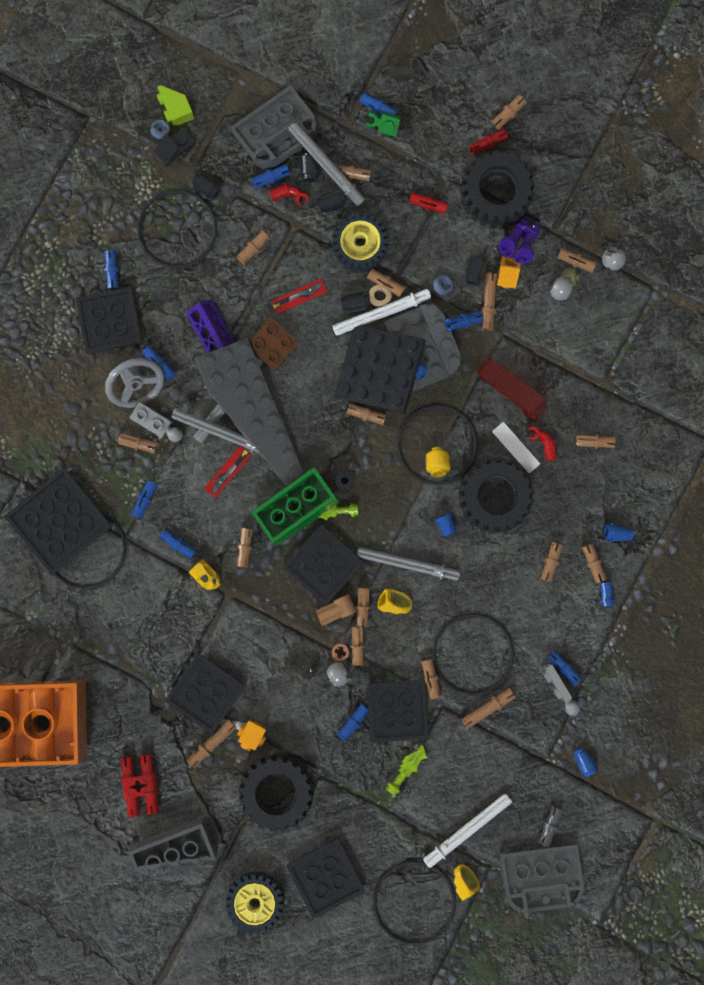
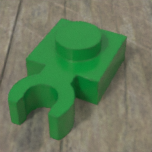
M375 111L369 112L368 116L373 117L375 121L368 120L366 123L368 127L378 126V132L396 137L401 120L400 116L386 112L379 116Z

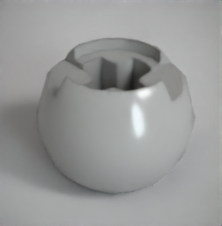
M617 247L608 248L602 255L603 265L611 268V270L621 269L626 262L624 251L617 249Z
M566 277L556 278L550 288L551 296L555 300H566L573 289L572 282Z
M333 663L326 670L333 686H344L350 679L343 663Z

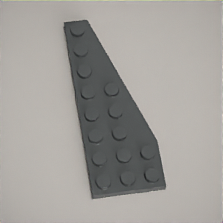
M248 339L194 358L210 397L213 400L215 399L221 406V410L232 419L234 425L249 443L259 451L260 456L270 464L282 482L288 486L304 475Z

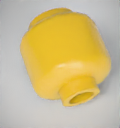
M434 447L431 449L432 451L425 455L426 470L434 477L445 476L451 469L450 454L441 447Z

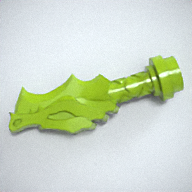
M351 503L349 507H337L336 504L318 518H323L327 521L329 517L335 518L337 514H349L351 517H355V515H359L358 504Z
M420 745L417 751L404 757L401 761L402 764L399 765L400 769L398 772L400 773L397 778L391 783L388 782L386 790L394 796L400 792L399 786L406 777H410L412 772H417L420 761L425 758L428 759L423 745Z

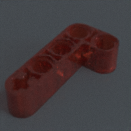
M488 358L476 372L483 381L520 407L523 414L531 421L536 422L548 408L546 400L539 393L494 360Z

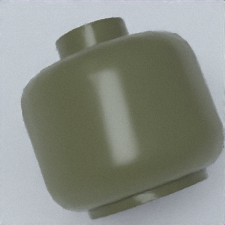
M564 268L561 271V277L568 278L572 282V287L577 285V281H580V273L577 272L576 268Z

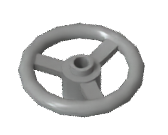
M145 358L129 359L117 365L110 372L105 381V393L108 399L115 405L134 408L138 402L145 404L159 394L164 385V373L161 367L153 360ZM137 366L149 367L156 375L142 376ZM119 374L126 386L121 398H118L113 392V383ZM156 383L146 396L137 400H129L132 392L140 389L143 384Z

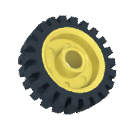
M355 213L354 216L349 215L346 219L341 220V223L336 226L332 239L334 254L344 267H348L352 271L362 272V270L369 271L371 268H375L385 258L388 250V234L384 225L372 215L367 216L365 213L363 215H359V213ZM358 239H363L366 243L363 246H358L355 242Z

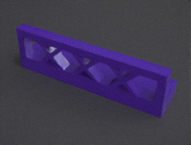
M212 299L201 301L186 312L207 353L213 351V344L220 349L235 343ZM197 310L200 314V321H197L194 315ZM204 328L208 329L209 338L205 336Z

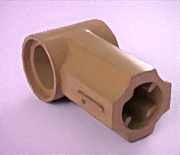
M349 594L333 601L334 603L316 610L322 626L357 612Z

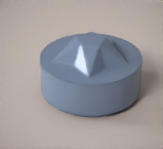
M155 120L151 125L150 131L155 138L163 139L166 134L169 135L170 126L164 120Z
M440 275L434 280L433 286L437 293L446 295L453 289V282L448 276Z

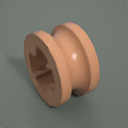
M336 644L332 649V656L337 661H343L349 655L348 647L344 644ZM343 647V651L346 652L345 656L342 655V658L337 657V653H335L336 648Z

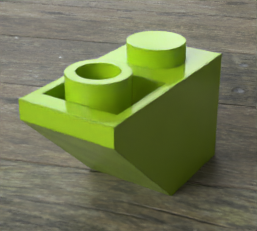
M161 85L157 86L159 94L156 95L160 105L164 104L166 107V111L163 112L167 122L171 121L173 127L194 119L184 94Z

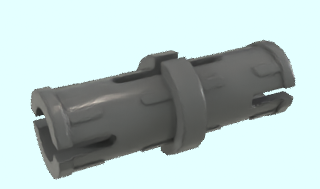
M555 806L551 807L552 809L547 822L543 824L545 827L538 843L546 847L551 846L555 832L559 829L557 826L564 810Z

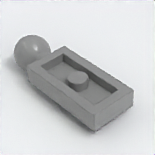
M138 402L130 419L161 438H164L165 434H167L168 439L172 442H179L182 439L183 433L181 429L170 427L173 421L143 402Z
M547 664L543 667L545 679L548 683L552 682L555 689H553V692L558 700L562 699L565 702L566 713L571 716L577 715L580 712V704L572 700L570 693L553 665Z

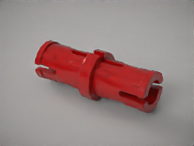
M502 129L470 144V151L473 150L471 152L472 155L475 156L487 149L491 150L495 145L507 141L508 136L507 134L504 135L506 131Z
M412 192L409 201L410 204L424 207L427 211L430 209L443 214L446 213L449 204L448 202L434 199L433 196L429 195L427 197Z

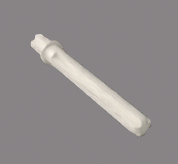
M425 289L414 294L411 292L409 296L337 323L333 325L334 333L340 335L353 330L354 327L366 325L412 306L417 307V304L431 299L430 291Z
M503 794L441 845L435 846L436 849L423 859L426 865L431 868L442 858L446 859L445 856L510 805L512 801L509 796Z

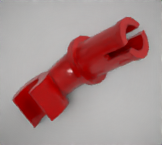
M284 183L285 185L269 190L273 202L286 196L291 197L292 195L296 198V202L300 207L301 198H305L309 204V197L293 185Z
M530 427L527 431L534 430L537 434L534 437H529V439L535 440L538 438L543 441L541 443L544 444L545 460L558 459L555 446L557 440H554L550 434L543 430Z

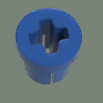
M452 512L434 519L435 523H438L443 537L457 532L452 519Z

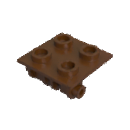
M270 317L249 343L253 352L275 371L278 366L285 362L284 359L296 347L299 341Z

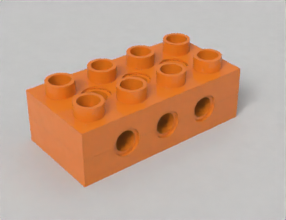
M86 680L0 683V718L3 716L10 723L8 730H4L0 726V767L74 765L87 759ZM40 715H44L49 719L48 729H43L39 725Z

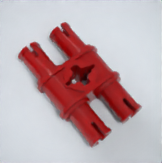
M152 753L139 755L142 773L139 775L134 773L132 756L120 758L123 774L120 780L123 785V798L126 800L128 817L140 815L139 796H143L146 799L148 815L159 813L157 772L153 771ZM140 782V784H144L145 786H143L140 790V787H136L133 785Z

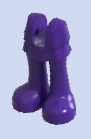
M526 215L517 221L512 236L502 238L499 243L501 253L506 258H510L520 238H523L521 246L514 255V261L522 264L532 260L534 250L531 244L540 233V223L536 221L532 226L527 224L529 217Z

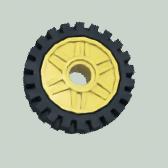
M253 871L248 872L237 878L231 885L226 897V911L228 912L229 919L232 920L234 926H238V929L241 931L245 930L246 933L254 932V934H258L259 932L263 933L267 929H271L279 921L284 909V895L280 884L272 876L270 877L267 873L263 874L259 871L255 873ZM257 898L260 901V905L253 906L250 900Z

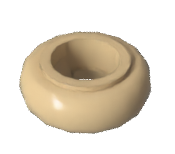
M379 284L373 286L368 294L371 304L376 307L389 304L392 298L391 291L381 287L382 285ZM383 291L386 297L384 300L379 301L375 299V293Z

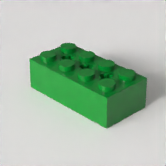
M314 467L251 513L270 541L278 547L338 504L339 500ZM310 493L314 494V497L312 499H310ZM295 504L298 505V509H297V510H294V509H295V508H294V505H295ZM281 515V516H282V520L279 522V518H278V517Z

